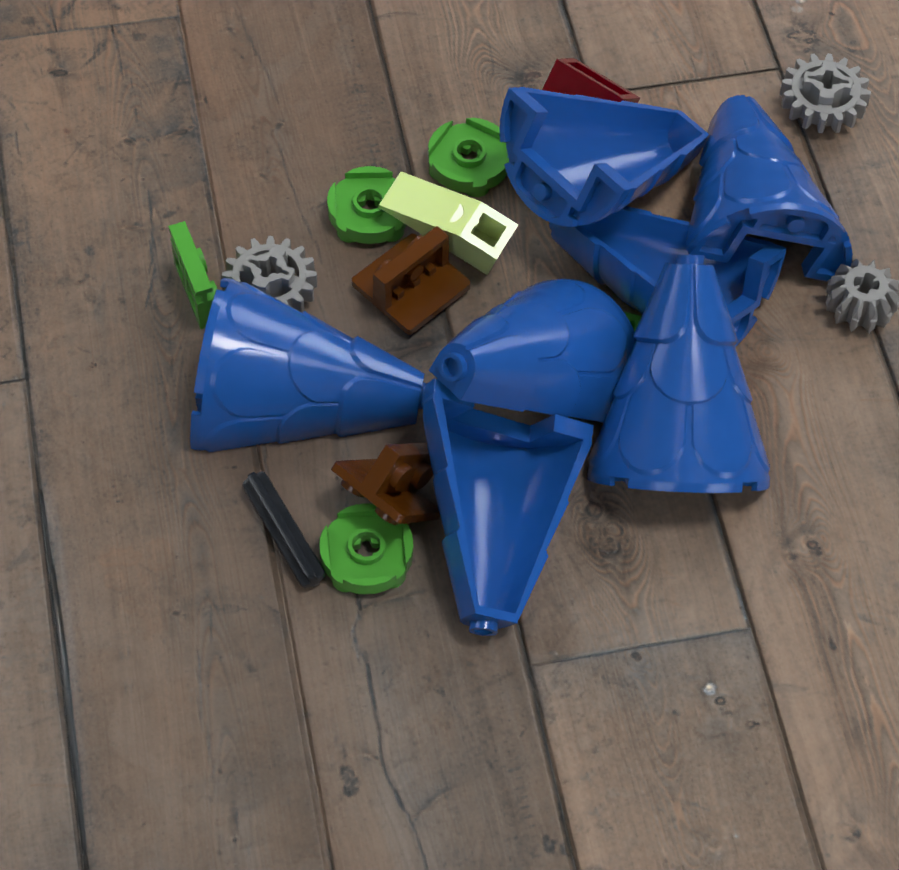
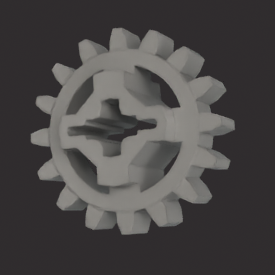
M827 53L825 60H819L815 54H811L809 63L799 58L796 60L794 68L788 67L786 69L779 94L783 96L781 107L784 109L791 108L789 114L791 120L802 118V128L804 129L808 128L811 124L817 125L818 133H823L825 126H831L835 133H839L842 123L852 128L855 125L856 118L863 119L871 96V91L867 90L869 79L865 77L859 78L861 71L859 66L851 69L846 67L848 59L845 57L838 63L833 61L832 54Z
M268 236L266 244L260 245L253 238L251 239V249L246 250L238 246L235 248L237 259L227 258L225 261L227 271L222 272V278L246 282L300 312L305 311L304 301L313 302L314 288H317V272L315 271L313 257L306 258L303 246L292 250L291 240L288 238L281 245L275 244L273 236Z

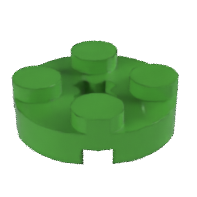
M466 118V123L453 126V121H450L440 126L429 140V174L433 179L451 190L466 193L471 197H482L488 193L490 188L503 181L507 175L504 164L509 163L506 142H500V127L492 122L480 118ZM471 151L477 153L475 159H465L460 155V153L468 155Z
M375 166L358 167L345 173L344 180L340 181L337 185L334 182L330 187L327 196L328 217L331 224L337 230V236L342 241L375 244L385 241H397L404 235V228L407 225L379 207L372 210L362 208L367 200H374L375 206H379L395 181L393 172Z
M370 503L352 505L337 513V519L331 522L328 528L326 525L320 536L321 564L325 573L331 578L332 585L341 592L364 595L381 593L402 585L413 561V536L407 523L399 525L388 523L375 512L376 506ZM370 541L372 548H380L372 556H362L354 551L361 549V542Z

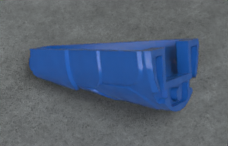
M512 87L508 89L500 118V142H506L509 163L504 164L513 188L526 206L536 215L550 223L565 227L596 223L613 212H619L637 197H643L654 187L666 183L699 155L709 137L705 130L679 110L623 100L617 102L526 87Z
M736 95L726 99L719 106L710 121L707 132L709 137L703 146L699 161L702 169L693 197L695 204L686 237L688 255H705L704 259L728 263L746 234L814 246L801 264L804 277L828 281L835 275L840 264L851 267L853 253L849 236L841 224L839 216L813 182L802 161L795 155L790 141L754 98Z
M625 206L619 212H613L596 223L575 227H565L549 222L552 239L599 284H606L618 298L641 314H643L664 264H676L677 254L688 255L686 237L690 222L655 215L647 210ZM745 236L728 263L704 259V265H714L738 339L735 347L746 337L756 323L757 318L753 316V313L760 306L761 298L769 300L778 280L787 248L770 241Z
M677 254L676 264H664L633 335L636 342L612 393L614 396L589 456L587 479L589 481L608 486H615V481H624L630 489L687 493H742L743 486H751V491L769 489L770 464L752 409L751 402L753 399L735 348L738 339L714 265H704L705 255Z
M230 278L221 279L220 287L225 288V290L216 289L204 332L194 388L197 411L193 410L191 414V449L215 452L273 442L283 444L331 434L345 437L416 424L419 409L423 410V390L428 384L424 382L425 373L359 336L351 338L306 311L300 312L246 282H238Z
M574 279L547 280L514 293L504 303L495 306L484 316L473 320L443 347L429 371L461 401L520 412L529 410L550 415L558 414L564 417L569 416L604 422L614 398L612 393L636 342L633 337L635 332L620 306L597 287Z
M434 378L423 390L422 405L424 430L434 475V492L445 533L442 547L460 622L469 626V632L472 634L493 636L497 635L498 629L517 624L548 558L546 550L569 504L568 497L591 448L594 425L558 414L549 416L533 425H527L473 409L475 403L459 400L437 378Z

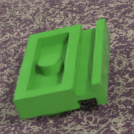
M183 221L168 226L172 236L170 238L174 265L201 330L206 328L217 286L214 280L209 281L203 252L200 247H195L186 222Z

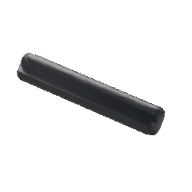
M263 471L250 473L243 482V489L299 584L305 589L318 586L320 581L325 578V570L270 478Z

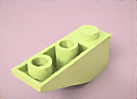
M404 172L399 173L378 206L422 235L427 234L438 226L449 235V252L486 275L490 272L518 226L517 223L481 201Z

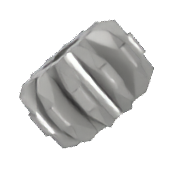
M857 258L853 261L851 267L840 264L835 275L827 283L826 311L835 313V324L848 322L851 332L858 326H862L869 334L875 329L876 325L885 328L899 307V281L890 279V268L877 269L875 260L868 264V266L863 265Z

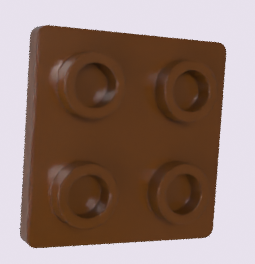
M438 226L424 236H417L414 233L409 234L352 277V286L408 335L413 334L470 290L471 282L448 262L449 235Z
M427 443L386 444L377 459L336 461L331 468L335 474L342 478L341 485L347 491L358 497L367 498L376 506L375 512L388 523L393 525L438 520L440 517L438 507L417 491L423 488L433 476Z

